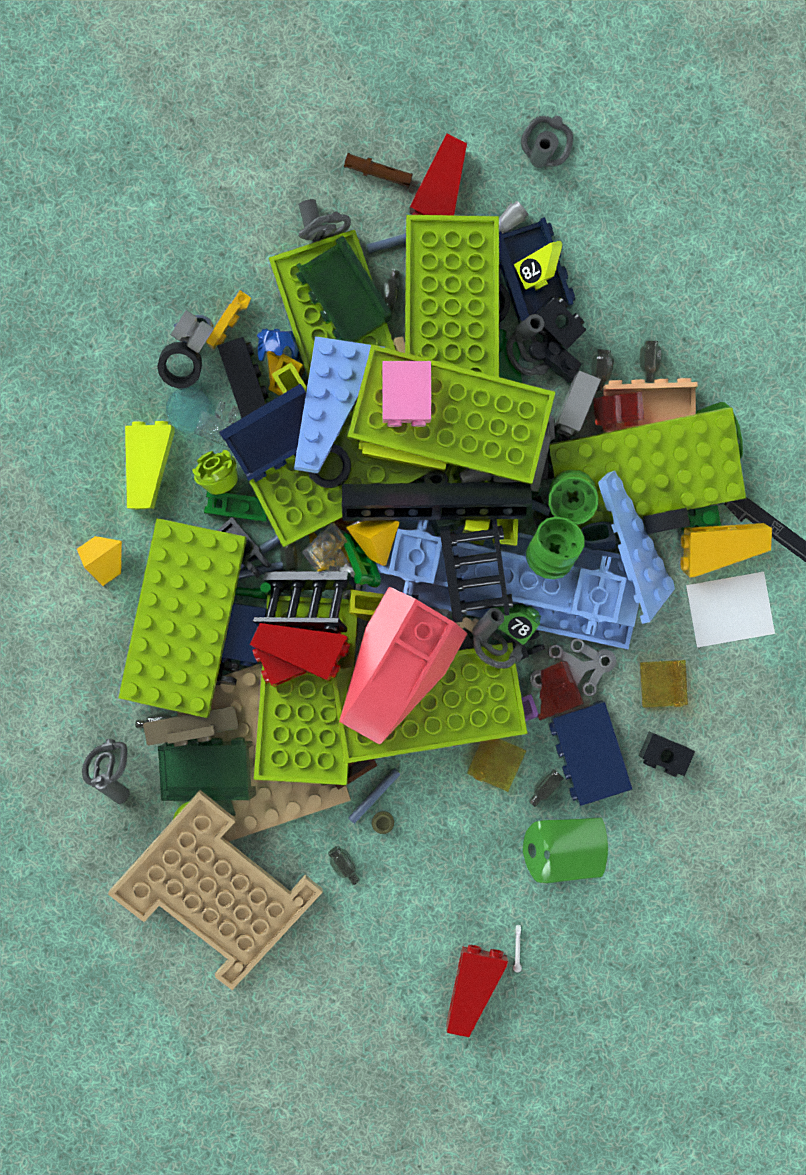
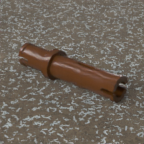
M347 153L344 168L362 172L363 176L366 177L371 175L407 188L410 187L413 173L374 162L369 157L364 159Z

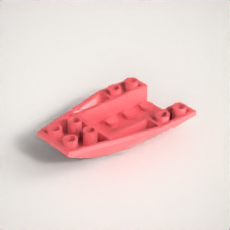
M388 587L365 628L339 722L380 745L446 674L468 633L455 622L417 599Z

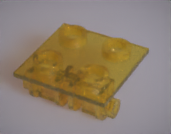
M685 660L640 662L642 708L683 707V705H688Z
M500 738L481 741L467 774L473 776L478 781L487 782L508 792L526 750Z

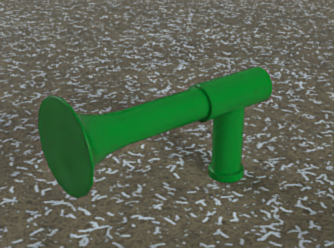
M263 583L260 588L254 589L237 587L235 595L267 599V595H271L272 590H270V584Z

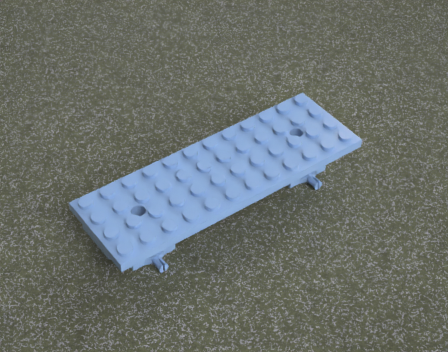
M397 520L400 523L386 566L375 562L381 577L380 585L374 588L365 583L361 591L385 594L388 587H391L409 596L419 595L418 601L429 607L452 611L441 535L436 537L429 520ZM464 524L458 526V529L452 532L456 534L462 533ZM518 533L516 546L500 544L507 594H512L513 604L523 603L527 607H534L539 612L541 620L536 630L629 649L639 603L636 604L633 596L636 594L633 582L628 580L620 554L591 550L584 547L568 574L558 579H546L537 575L529 567L526 560V549L533 538L532 535ZM485 539L483 546L463 542L453 546L454 555L462 557L496 552V547L492 539ZM497 561L460 566V569H456L457 578L462 577V580L499 575ZM501 584L466 588L460 592V598L465 600V602L502 597ZM490 608L467 611L466 615L482 618Z

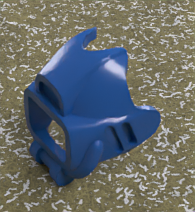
M262 329L257 334L259 338V361L265 360V355L268 351L281 356L286 346L291 350L292 359L299 360V348L292 331Z

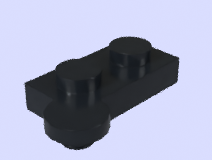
M550 335L543 338L542 342H534L529 347V354L533 359L538 361L543 359V362L567 383L574 379L582 365L581 362Z

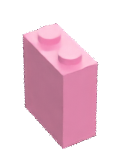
M431 361L382 362L383 423H387V426L400 427L402 423H411L413 427H424L426 423L431 422Z

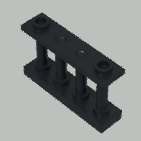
M497 519L492 520L493 529L456 534L451 532L450 525L440 527L453 622L455 623L463 622V614H467V611L504 607L505 616H510L509 608H513L512 594H507L500 547V540L504 539L502 525H497ZM493 538L495 540L496 552L462 557L454 555L453 546H457V543ZM498 562L499 575L463 580L462 577L457 578L456 569H460V566ZM501 584L502 597L470 602H465V600L460 598V592L466 588Z
M349 571L264 572L263 581L270 584L272 592L266 617H254L253 619L257 626L263 623L336 634L338 632H347V627L338 617L343 592L355 590L356 588L354 578ZM292 590L287 617H275L281 592ZM313 590L308 617L296 618L301 592ZM334 590L329 618H317L322 592Z

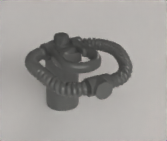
M556 115L552 119L549 116H538L529 123L522 134L521 147L533 166L537 168L559 166L570 155L574 139L573 132L567 125L563 124V119L560 116ZM541 122L548 123L549 126L562 130L566 134V147L564 153L558 159L550 160L559 143L557 136L553 132H541L537 136L533 149L531 150L528 147L527 141L530 133Z
M315 199L305 200L298 204L304 228L298 235L301 239L306 241L312 240L314 243L345 233L350 228L351 219L348 215L335 211L331 214L320 216ZM342 221L344 222V224H343L341 227H339V228H336V225H335V224H327V225H323V226H322V223H326V222H328V223H340V222H342Z
M537 314L529 316L518 324L515 332L512 333V336H510L506 343V353L510 363L519 373L527 376L534 374L541 376L547 373L550 368L544 362L534 366L532 369L520 366L513 355V343L516 341L520 354L525 361L531 363L537 361L527 356L525 347L522 342L529 339L533 343L538 342L535 337L537 333L541 334L543 338L549 335L543 329L544 320Z
M491 608L472 629L474 649L477 656L486 664L500 669L509 668L523 657V654H521L523 644L512 638L516 643V647L505 662L491 659L481 649L482 645L495 656L504 655L508 649L506 640L494 632L504 622V615L499 609ZM490 636L493 637L492 640L496 639L502 644V650L498 651L491 644L487 643Z
M107 739L106 743L95 747L87 755L82 766V777L86 784L95 787L117 804H122L127 801L130 795L129 789L117 781L126 768L127 745L124 742H115L113 739ZM119 748L121 749L119 769H117L118 771L115 774H112L115 757L112 753L106 751ZM101 753L95 760L93 779H91L88 773L90 762L96 754ZM105 757H109V764L106 765L108 767L107 773L99 775L101 770L100 762Z

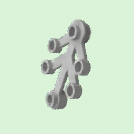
M575 638L570 642L571 650L582 652L592 659L582 662L563 651L559 645H551L548 648L549 656L559 658L571 666L546 673L542 670H535L530 675V683L535 688H543L547 685L548 681L573 675L566 688L560 692V697L563 701L571 702L575 697L574 691L585 672L594 669L589 681L582 686V692L585 695L593 696L597 691L596 685L603 673L611 671L616 665V657L611 651L600 650L597 652L585 645L581 639ZM575 641L581 643L580 649H574L573 643ZM554 647L559 649V654L556 656L551 653ZM603 657L609 659L607 665H602L601 659ZM538 675L543 676V682L540 684L535 681ZM587 685L593 686L591 693L585 691ZM570 691L571 697L564 699V692Z

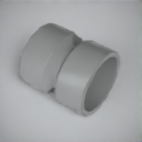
M186 310L170 335L180 342L186 341L189 348L199 353L214 328L204 321L198 322L197 317Z

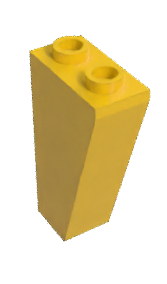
M764 523L684 528V535L681 536V546L684 549L683 557L680 560L681 570L689 577H696L771 551L772 528Z

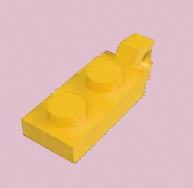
M239 290L206 341L207 346L214 350L217 345L225 342L227 338L225 332L229 326L233 328L240 318L237 315L238 312L248 308L251 301L250 296Z

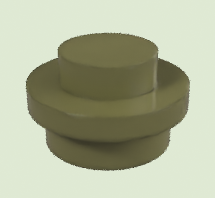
M377 812L372 818V827L379 834H387L394 827V818L389 812Z

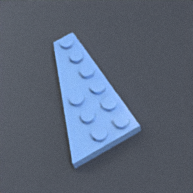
M315 336L294 470L319 473L334 441L339 436L346 419L357 402L371 345Z
M614 470L607 473L598 484L606 510L612 512L614 524H611L614 533L618 532L621 541L618 548L628 580L634 583L636 594L633 596L636 604L640 603L643 615L640 618L642 624L653 619L675 587L672 578L664 567L663 560L654 548L653 540L648 536L644 528L642 519L639 518L634 509L633 501L628 497L622 480Z

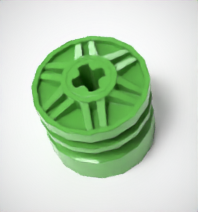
M567 470L561 472L552 480L549 486L548 502L554 517L566 518L579 525L585 523L594 515L598 508V494L595 483L588 474L580 470ZM577 491V498L572 497L569 499L568 492L573 493Z
M552 517L540 523L526 549V560L529 567L537 575L546 579L564 577L570 572L585 546L581 529L574 522L562 517Z

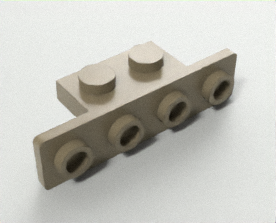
M231 706L210 710L209 718L188 714L146 722L143 724L148 746L168 742V744L174 743V747L187 745L188 740L197 738V742L211 740V736L215 735V733L237 729L238 722L235 707Z

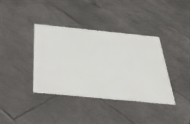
M764 572L686 585L697 648L775 634Z

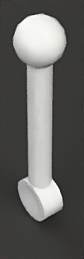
M516 925V951L513 970L517 973L522 970L520 965L521 925Z

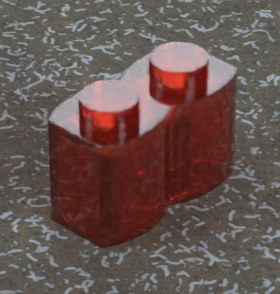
M642 392L593 398L595 425H602V429L616 428V423L623 422L624 426L638 425L639 420H644Z

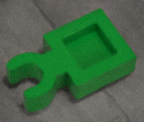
M718 505L693 509L694 516L688 514L690 526L682 527L681 531H684V528L694 527L695 525L696 527L721 526Z

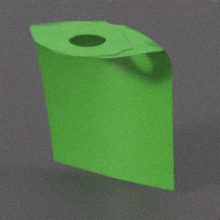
M602 817L542 820L532 823L524 836L523 855L533 879L539 883H554L602 877L606 869L608 857L607 832ZM531 843L536 848V856L534 858L529 855L528 851L529 844ZM545 851H549V852H550V857H549V859H546V858H545V856H544Z

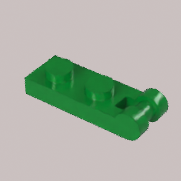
M207 491L208 503L204 508V513L267 522V515L258 497L230 493L214 495ZM217 499L223 500L222 508H216Z
M345 532L341 539L355 573L354 582L360 585L366 583L370 587L377 588L381 583V577L375 562L368 558L351 533Z

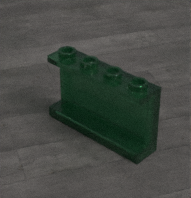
M341 236L335 240L336 245L304 265L298 263L296 265L298 273L295 275L302 286L306 284L310 292L307 294L314 305L319 304L322 311L319 313L326 324L331 323L334 328L332 331L334 338L344 342H356L393 318L391 310L345 237Z
M237 737L232 738L231 741H223V738H211L209 742H197L196 738L188 740L187 745L174 747V743L168 744L166 742L158 746L161 801H191L200 790L213 801L252 799L256 795V786H251L249 748L252 746V741H245V738Z

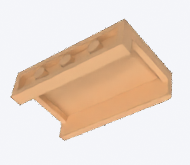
M691 378L677 379V383H668V379H655L654 383H645L643 379L631 380V384H622V380L608 381V385L603 386V433L696 414L695 389L698 387V382H691Z

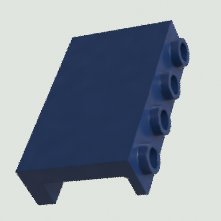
M545 217L541 218L537 223L504 234L501 231L499 232V265L519 324L533 315L551 296L556 298L560 296L569 305L567 310L572 308L573 301H575L574 291L572 287L568 288L566 279H568L565 266L561 267L559 260L554 277L547 280L548 285L539 290H535V288L525 289L514 266L517 262L553 242V228L550 222H546Z
M301 384L219 432L246 474L248 481L254 479L257 482L267 476L265 471L272 467L275 470L287 464L285 459L292 455L296 458L306 392Z
M233 603L221 662L231 663V659L240 660V665L253 666L254 663H259L256 661L252 651L255 648L250 645L258 628L253 619L254 617H266V608Z
M597 701L593 705L550 717L552 722L548 723L552 736H557L559 744H556L555 747L559 758L563 757L565 766H562L566 780L570 779L572 787L569 788L573 801L577 800V803L582 806L633 790L604 701Z

